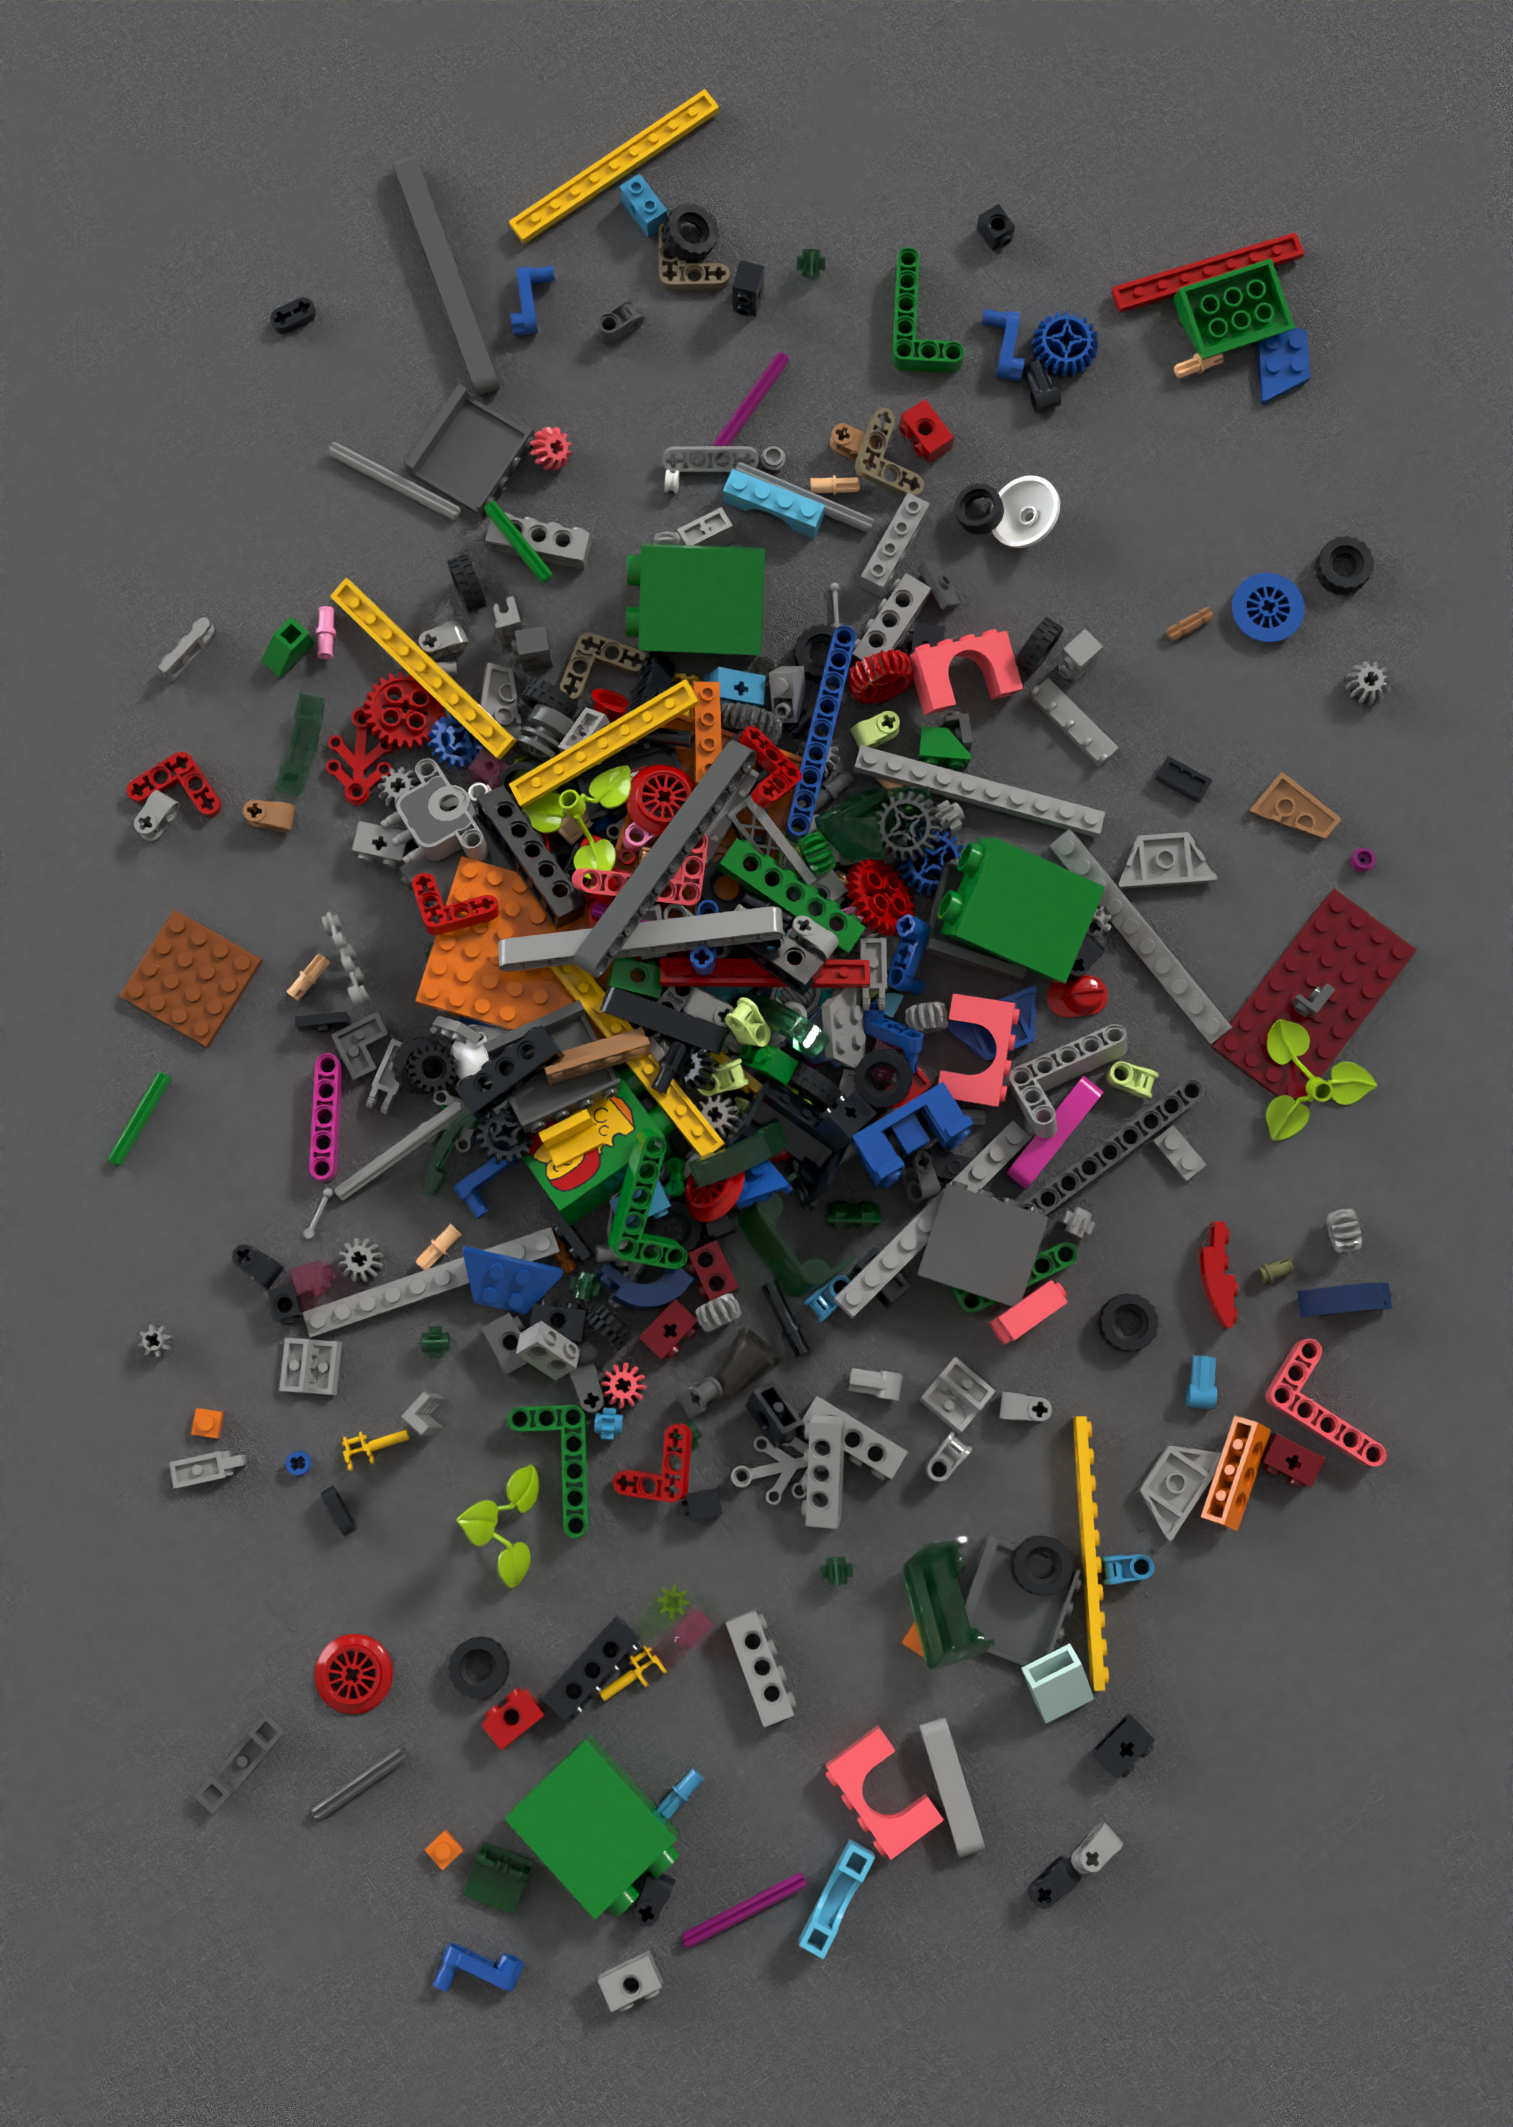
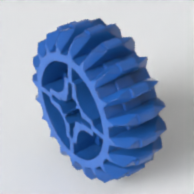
M1067 310L1064 316H1061L1057 311L1054 318L1048 315L1045 322L1041 321L1038 329L1035 330L1032 347L1034 348L1033 357H1038L1037 360L1044 361L1047 371L1049 369L1053 370V376L1060 372L1062 378H1064L1069 372L1074 377L1077 371L1082 374L1085 368L1090 367L1096 358L1099 346L1097 341L1098 334L1093 332V324L1086 325V317L1081 320L1078 319V312L1074 316H1069ZM1062 331L1059 334H1053L1054 332ZM1064 338H1065V344H1068L1066 351H1065V345H1063V342H1064L1063 340H1064ZM1078 352H1082L1076 357L1069 358V356L1072 354H1078Z
M945 831L943 836H940L939 832H935V836L939 837L940 841L932 840L931 844L940 846L939 849L931 851L925 848L927 852L926 857H922L918 852V859L923 864L918 873L913 867L910 855L907 862L901 860V855L898 858V861L904 863L899 866V871L906 872L902 875V879L905 881L911 879L908 887L911 889L917 885L916 893L918 894L922 892V889L927 890V897L931 896L932 890H935L936 893L939 880H927L925 877L934 874L940 878L944 864L943 859L947 853L950 854L952 860L961 856L960 852L964 848L963 845L955 846L957 842L956 837H953L951 840L947 839L948 831ZM907 839L906 842H907L908 846H902V847H911V846H913V843H912V841H910L909 839ZM939 857L936 865L933 864L927 868L929 860L933 861Z

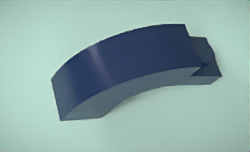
M607 1262L596 1274L600 1277L599 1282L610 1290L612 1288L616 1290L615 1294L611 1297L612 1301L625 1308L639 1311L654 1310L668 1305L681 1295L694 1280L681 1268H668L659 1280L650 1284H638L627 1279Z
M1363 1283L1297 1291L1301 1317L1392 1309V1295L1389 1283Z

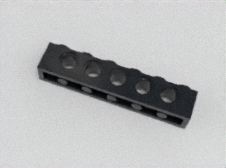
M502 785L477 797L475 812L556 930L583 917L586 905L583 894L580 891H576L569 874L566 871H562L558 865L556 855L552 851H548L542 835L539 832H535L532 828L528 815L525 812L522 813L517 806L515 796L512 793H508ZM514 835H520V836H522V837H521V838H517V837H515ZM542 874H547V875H549L550 877H543V876H541V875H542ZM555 894H561L564 897H557Z

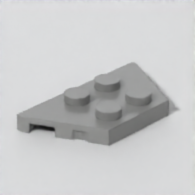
M1189 832L1140 835L1135 840L1117 886L1119 889L1212 883L1217 881V875L1210 870L1205 862L1206 858L1196 848L1195 841Z
M837 988L833 992L832 997L821 1005L825 1056L827 1059L837 1061L844 1067L856 1070L859 1062L866 1055L861 988Z
M1167 1445L1138 1489L1167 1540L1172 1541L1212 1480L1222 1453Z

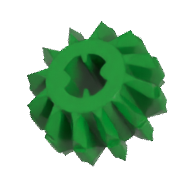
M820 831L806 834L798 840L799 850L805 864L814 876L823 875L835 868L836 862L832 850Z

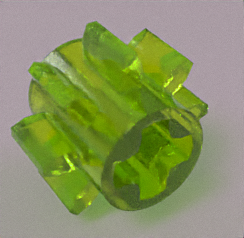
M676 1584L673 1585L671 1591L663 1587L664 1598H657V1601L663 1602L664 1605L660 1613L666 1610L669 1611L671 1619H673L674 1613L677 1611L684 1615L683 1604H690V1601L684 1600L683 1597L687 1590L677 1591ZM670 1594L673 1597L678 1595L680 1597L678 1601L679 1607L676 1608L674 1605L669 1607L667 1605L669 1601L667 1596Z

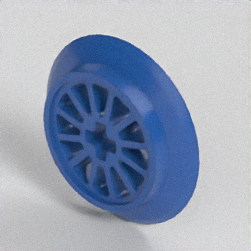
M1259 573L1253 575L1238 586L1233 596L1232 613L1237 625L1246 635L1259 641L1276 642L1291 636L1299 628L1304 617V601L1299 589L1289 579L1278 574ZM1267 590L1272 591L1271 597L1268 596ZM1275 593L1281 596L1277 600L1274 599ZM1283 600H1284L1285 603H1286V604H1281V605H1279V603H1280L1281 601H1283ZM1265 604L1267 607L1272 606L1273 609L1270 614L1267 610H1262ZM1256 613V615L1252 618H1250L1248 615ZM1261 618L1259 625L1253 622L1256 619ZM1279 618L1284 619L1285 622L1282 623ZM1264 620H1266L1267 628L1262 627ZM1272 621L1275 623L1277 627L1272 626Z

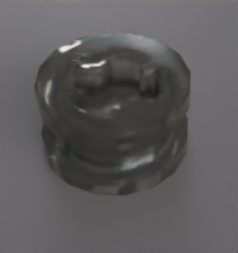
M759 657L753 663V674L766 676L765 682H768L769 673L762 672L760 674L758 666L765 667L768 665V672L775 670V664L768 657Z

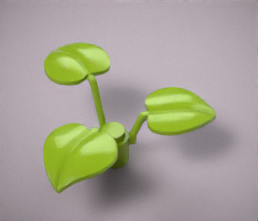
M620 766L597 776L589 787V793L594 798L587 797L585 794L579 796L575 790L570 789L564 791L561 795L558 793H548L522 808V811L528 815L531 826L545 834L559 830L562 826V818H566L567 814L575 818L590 845H585L576 852L574 857L576 870L579 868H592L611 871L616 861L614 846L606 839L595 843L581 816L586 810L585 801L593 804L601 802L603 807L608 809L619 807L625 803L631 792L630 768L628 766ZM585 874L584 877L591 880L590 874Z
M1283 1019L1277 1020L1271 1027L1267 1038V1050L1270 1057L1278 1064H1286L1292 1059L1309 1078L1306 1084L1308 1096L1299 1097L1295 1101L1289 1095H1282L1271 1101L1267 1107L1266 1121L1270 1136L1274 1141L1291 1137L1306 1125L1310 1111L1305 1105L1300 1104L1301 1102H1312L1314 1099L1319 1102H1325L1332 1097L1337 1103L1348 1105L1360 1100L1364 1095L1377 1087L1375 1080L1369 1072L1361 1066L1348 1061L1340 1062L1333 1066L1331 1069L1332 1080L1325 1081L1320 1077H1315L1296 1057L1303 1055L1309 1048L1310 1037L1308 1032L1301 1025Z
M531 1464L517 1470L509 1479L506 1493L508 1500L511 1502L510 1504L497 1506L493 1501L483 1500L471 1506L456 1519L472 1544L483 1546L493 1537L506 1546L507 1550L501 1552L498 1557V1572L504 1584L512 1589H515L520 1584L528 1571L531 1560L528 1546L522 1542H516L512 1546L508 1540L494 1532V1527L498 1522V1511L511 1510L516 1507L518 1512L525 1513L536 1502L539 1493V1478L535 1467Z

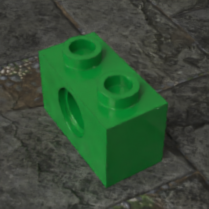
M634 957L613 959L609 966L604 991H607L609 985L653 1002L660 999L663 986H660L659 963L649 960L643 963L635 961ZM632 971L639 973L641 983H636L631 979L630 973Z

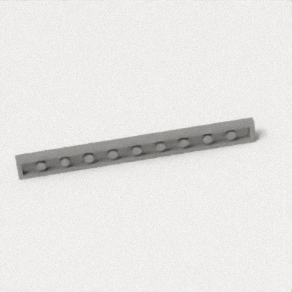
M860 745L853 771L1065 830L1071 829L1073 832L1098 838L1101 833L1105 812L862 745Z
M1068 829L1049 845L1069 871L1105 887L1098 904L1099 908L1104 907L1103 911L1107 915L1110 914L1112 916L1110 919L1112 924L1207 1041L1212 1044L1230 1030L1232 1026L1074 832Z
M1012 1120L949 1184L952 1185L953 1181L968 1185V1191L977 1193L978 1189H982L1031 1140V1137ZM945 1188L834 1298V1301L852 1319L927 1244Z
M552 1227L483 1250L531 1262L561 1253ZM464 1257L302 1312L310 1337L313 1338L470 1284Z

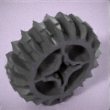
M722 704L720 707L722 729L738 734L748 726H753L759 729L765 736H768L772 743L778 744L782 734V721L777 715L748 704Z
M910 791L906 799L905 794L900 792L898 794V801L895 797L891 796L889 797L890 806L886 803L881 804L882 808L885 809L884 813L876 812V815L881 817V821H874L873 825L880 827V830L874 832V836L882 837L877 844L879 846L886 845L883 852L886 854L892 852L893 859H898L901 855V860L907 862L910 855L913 861H917L918 852L922 857H926L927 852L925 848L927 847L933 851L935 847L931 844L932 840L940 841V838L935 836V832L943 831L942 827L936 826V823L942 821V817H934L939 812V809L937 807L930 808L933 801L930 799L924 801L925 796L919 794L915 799V793ZM916 806L923 813L909 817L902 808ZM895 815L897 819V824L893 829H891L890 833V823L893 816ZM906 821L912 823V825L909 826L911 830L910 832L904 830L907 827ZM926 821V832L923 838L921 839L919 830L921 826L925 824ZM906 836L912 841L913 846L900 847L893 840Z

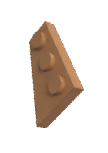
M1283 772L1278 775L1249 810V813L1323 840L1327 838L1342 820V818Z

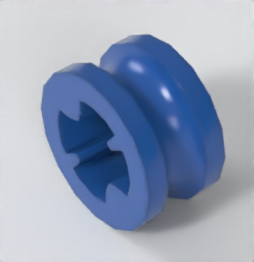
M295 1451L286 1460L287 1470L293 1475L306 1474L312 1466L311 1457L304 1451ZM303 1457L305 1461L302 1463H305V1467L295 1470L293 1468L295 1463H292L293 1459Z

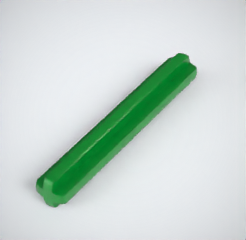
M495 501L485 506L487 515L541 583L545 584L553 577L552 572Z
M163 1072L156 1074L108 1156L110 1162L117 1166L122 1165L170 1083V1076Z

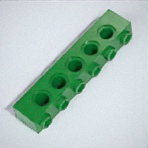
M736 838L716 869L766 902L772 901V905L791 914L792 921L797 916H807L826 930L834 933L839 941L835 951L843 957L846 956L866 928L861 924L862 921L853 914L849 913L847 915L841 911L840 905L831 899L826 900L818 895L819 891L812 885L802 884L797 880V875L792 871L779 868L775 865L776 861L766 854L762 856L756 852L754 845L749 841ZM743 861H752L755 865V871H747L743 866ZM765 876H773L777 882L776 886L771 887L767 885ZM786 891H795L798 895V900L795 902L790 901L786 896ZM808 905H815L819 909V916L810 915ZM831 919L839 922L840 931H834L830 928L829 921Z

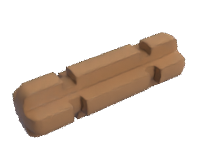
M1205 607L1199 613H1194L1178 622L1179 624L1169 627L1166 634L1171 641H1176L1182 635H1186L1201 627L1202 623L1210 622L1213 618V613L1208 607Z

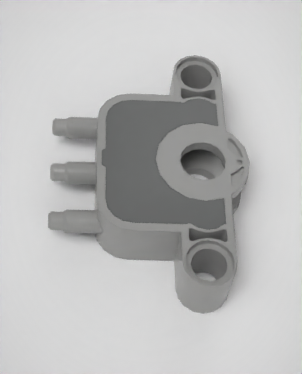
M421 760L415 766V772L421 784L400 796L396 804L397 812L380 822L382 828L386 829L403 821L407 830L391 840L395 847L404 844L412 838L417 844V849L403 857L404 863L415 862L423 856L431 861H439L461 848L468 858L480 862L485 860L489 855V847L482 832L475 823L476 812L468 793L462 787L450 785L434 760Z

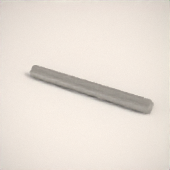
M333 442L329 447L328 452L331 457L452 520H456L460 515L461 510L459 506L336 442Z
M739 462L735 470L824 504V514L865 532H869L872 528L874 520L871 517L742 462Z
M455 1101L336 1186L334 1189L336 1195L341 1200L347 1199L466 1113L463 1104L460 1101Z

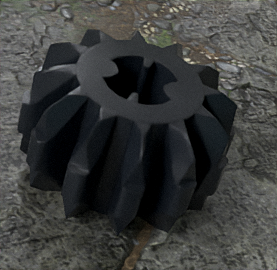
M692 1046L691 1050L688 1048L685 1050L677 1068L679 1072L678 1074L675 1073L673 1078L678 1081V1085L681 1088L688 1089L691 1092H697L698 1089L706 1090V1082L714 1083L711 1076L718 1073L713 1068L716 1061L711 1057L709 1051Z

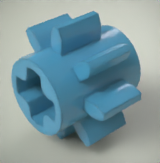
M603 1408V1413H596L594 1432L601 1433V1439L614 1440L615 1435L622 1434L623 1415L616 1414L617 1409Z

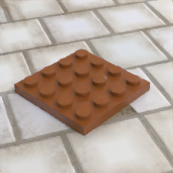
M174 909L119 996L209 1048L263 961Z

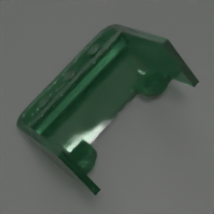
M929 786L863 790L816 816V828L844 859H850L851 863L861 862L865 859H883L885 856L879 831L880 827L878 826V821H881V817L876 815L877 811L882 813L885 811L881 804L886 803L890 806L889 797L891 796L895 797L898 801V794L900 792H903L907 799L910 791L915 793V799L919 794L925 796L924 801L932 800ZM916 806L902 808L909 817L923 813ZM895 815L893 816L890 823V833L891 829H893L897 824V819ZM906 821L907 827L904 830L908 831L912 823ZM925 821V824L921 827H927V822Z
M797 1171L788 1176L785 1180L788 1183H791L800 1175ZM777 1192L770 1194L771 1199L762 1202L758 1201L747 1206L738 1216L740 1228L784 1291L791 1297H802L858 1258L854 1253L832 1269L820 1258H812L801 1265L771 1222L783 1211V1201Z
M966 1537L925 1544L903 1566V1577L924 1659L929 1669L942 1668L980 1656L995 1645L994 1639L986 1640L982 1632L977 1628L970 1627L957 1579L964 1568V1558L958 1550L967 1543Z

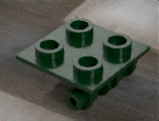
M836 1200L833 1203H827V1225H832V1228H845V1222H848V1228H851V1222H855L856 1228L859 1227V1222H861V1228H874V1226H879L881 1223L879 1204H875L872 1201L848 1204L847 1201Z
M483 1841L463 1895L514 1915L534 1861Z

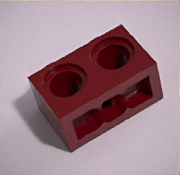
M717 1240L688 1253L690 1260H687L686 1263L692 1276L697 1274L701 1281L697 1287L703 1299L709 1298L712 1301L722 1295L739 1290ZM702 1254H709L713 1257V1263L710 1267L704 1268L698 1264V1259ZM715 1277L721 1278L724 1281L723 1289L718 1292L712 1291L709 1287L710 1281Z

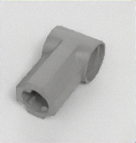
M852 1368L848 1391L899 1401L903 1374L887 1371L873 1372Z

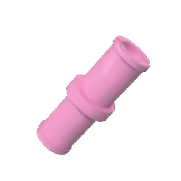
M323 606L318 609L319 625L316 629V636L318 637L317 656L320 659L326 660L333 658V638L336 637V630L334 629L335 610L332 607Z

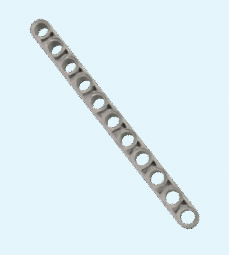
M763 907L640 922L614 959L695 950L701 945L711 948L780 939L784 935L782 910L778 907ZM593 928L500 940L498 942L499 969L502 971H520L573 964L576 951Z

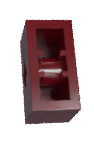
M674 1299L639 1338L662 1360L665 1357L671 1359L680 1350L679 1342L684 1337L689 1340L699 1329L695 1326L698 1320ZM667 1325L669 1327L676 1325L675 1332L677 1336L666 1338L664 1336L666 1334L664 1328Z
M1273 1433L1268 1439L1260 1464L1264 1465L1263 1470L1276 1477L1280 1473L1289 1478L1287 1481L1289 1484L1302 1489L1303 1486H1313L1325 1458L1277 1433ZM1286 1458H1292L1295 1466L1289 1467V1464L1285 1462Z

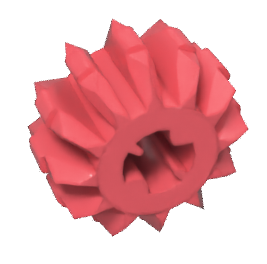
M545 427L542 431L536 432L534 434L536 440L530 442L534 447L530 454L537 456L535 463L542 464V469L545 470L550 468L557 470L569 463L567 457H570L573 453L568 450V447L572 445L571 442H566L568 434L560 433V428L557 427L552 429L551 427Z
M628 1363L623 1364V1372H620L618 1365H613L616 1375L613 1376L610 1372L606 1371L605 1375L611 1379V1382H601L602 1386L610 1387V1390L605 1391L603 1396L614 1395L609 1402L611 1405H614L617 1399L620 1398V1408L625 1407V1399H628L631 1407L635 1406L632 1397L635 1396L639 1400L643 1399V1396L637 1393V1389L646 1390L647 1386L638 1385L637 1382L644 1380L645 1376L642 1374L636 1378L634 1377L638 1372V1367L636 1366L628 1373ZM624 1379L626 1382H631V1387H628L630 1390L627 1393L617 1389V1385H620L618 1383L619 1380Z

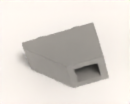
M780 666L769 672L772 713L777 715L782 723H797L806 693L804 666Z

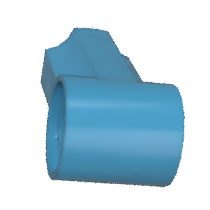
M1192 1356L1191 1379L1186 1391L1187 1407L1215 1409L1217 1402V1388L1214 1386L1216 1358Z

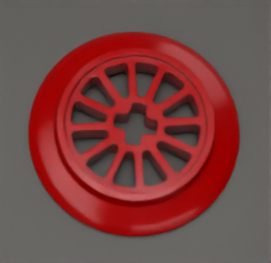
M653 765L644 768L631 780V792L626 800L627 810L633 821L640 828L660 836L675 816L672 809L676 812L679 811L681 807L677 804H684L695 789V782L684 771L673 766ZM658 779H664L663 787H661ZM668 780L674 782L670 788L667 787ZM652 781L655 787H653L649 783ZM677 785L681 788V789H679V790L673 792V789H674ZM643 789H647L650 793L643 792ZM659 794H661L663 797L666 795L669 796V799L667 801L668 803H666L665 801H662L660 803L658 801L660 797ZM682 794L685 795V798L677 797ZM642 799H649L650 801L644 803ZM650 806H655L651 812L646 809ZM657 810H660V817H657L653 814ZM664 810L667 811L670 818H664Z
M730 1151L716 1152L706 1160H701L691 1171L686 1183L685 1200L689 1214L697 1221L711 1222L719 1219L738 1200L744 1185L745 1170L741 1159L735 1153Z
M348 1634L333 1640L321 1652L315 1667V1683L321 1698L331 1708L345 1714H360L375 1708L386 1697L393 1678L392 1662L385 1648L375 1639L362 1634ZM348 1651H355L353 1663ZM361 1652L365 1654L366 1657L360 1664H358L359 1654ZM342 1653L345 1656L347 1665L338 1658ZM370 1658L373 1666L363 1668V1665ZM334 1661H335L343 1670L333 1669V1668H332V1665H333ZM349 1667L352 1670H359L360 1673L357 1675L358 1681L347 1678V1675L350 1673ZM375 1669L376 1676L365 1674L366 1671ZM330 1673L341 1674V1677L331 1680ZM363 1679L373 1680L372 1688ZM343 1680V1684L336 1690L333 1683ZM359 1684L368 1691L367 1694L362 1695ZM346 1685H348L347 1695L345 1697L340 1694V1691ZM353 1686L358 1698H351Z

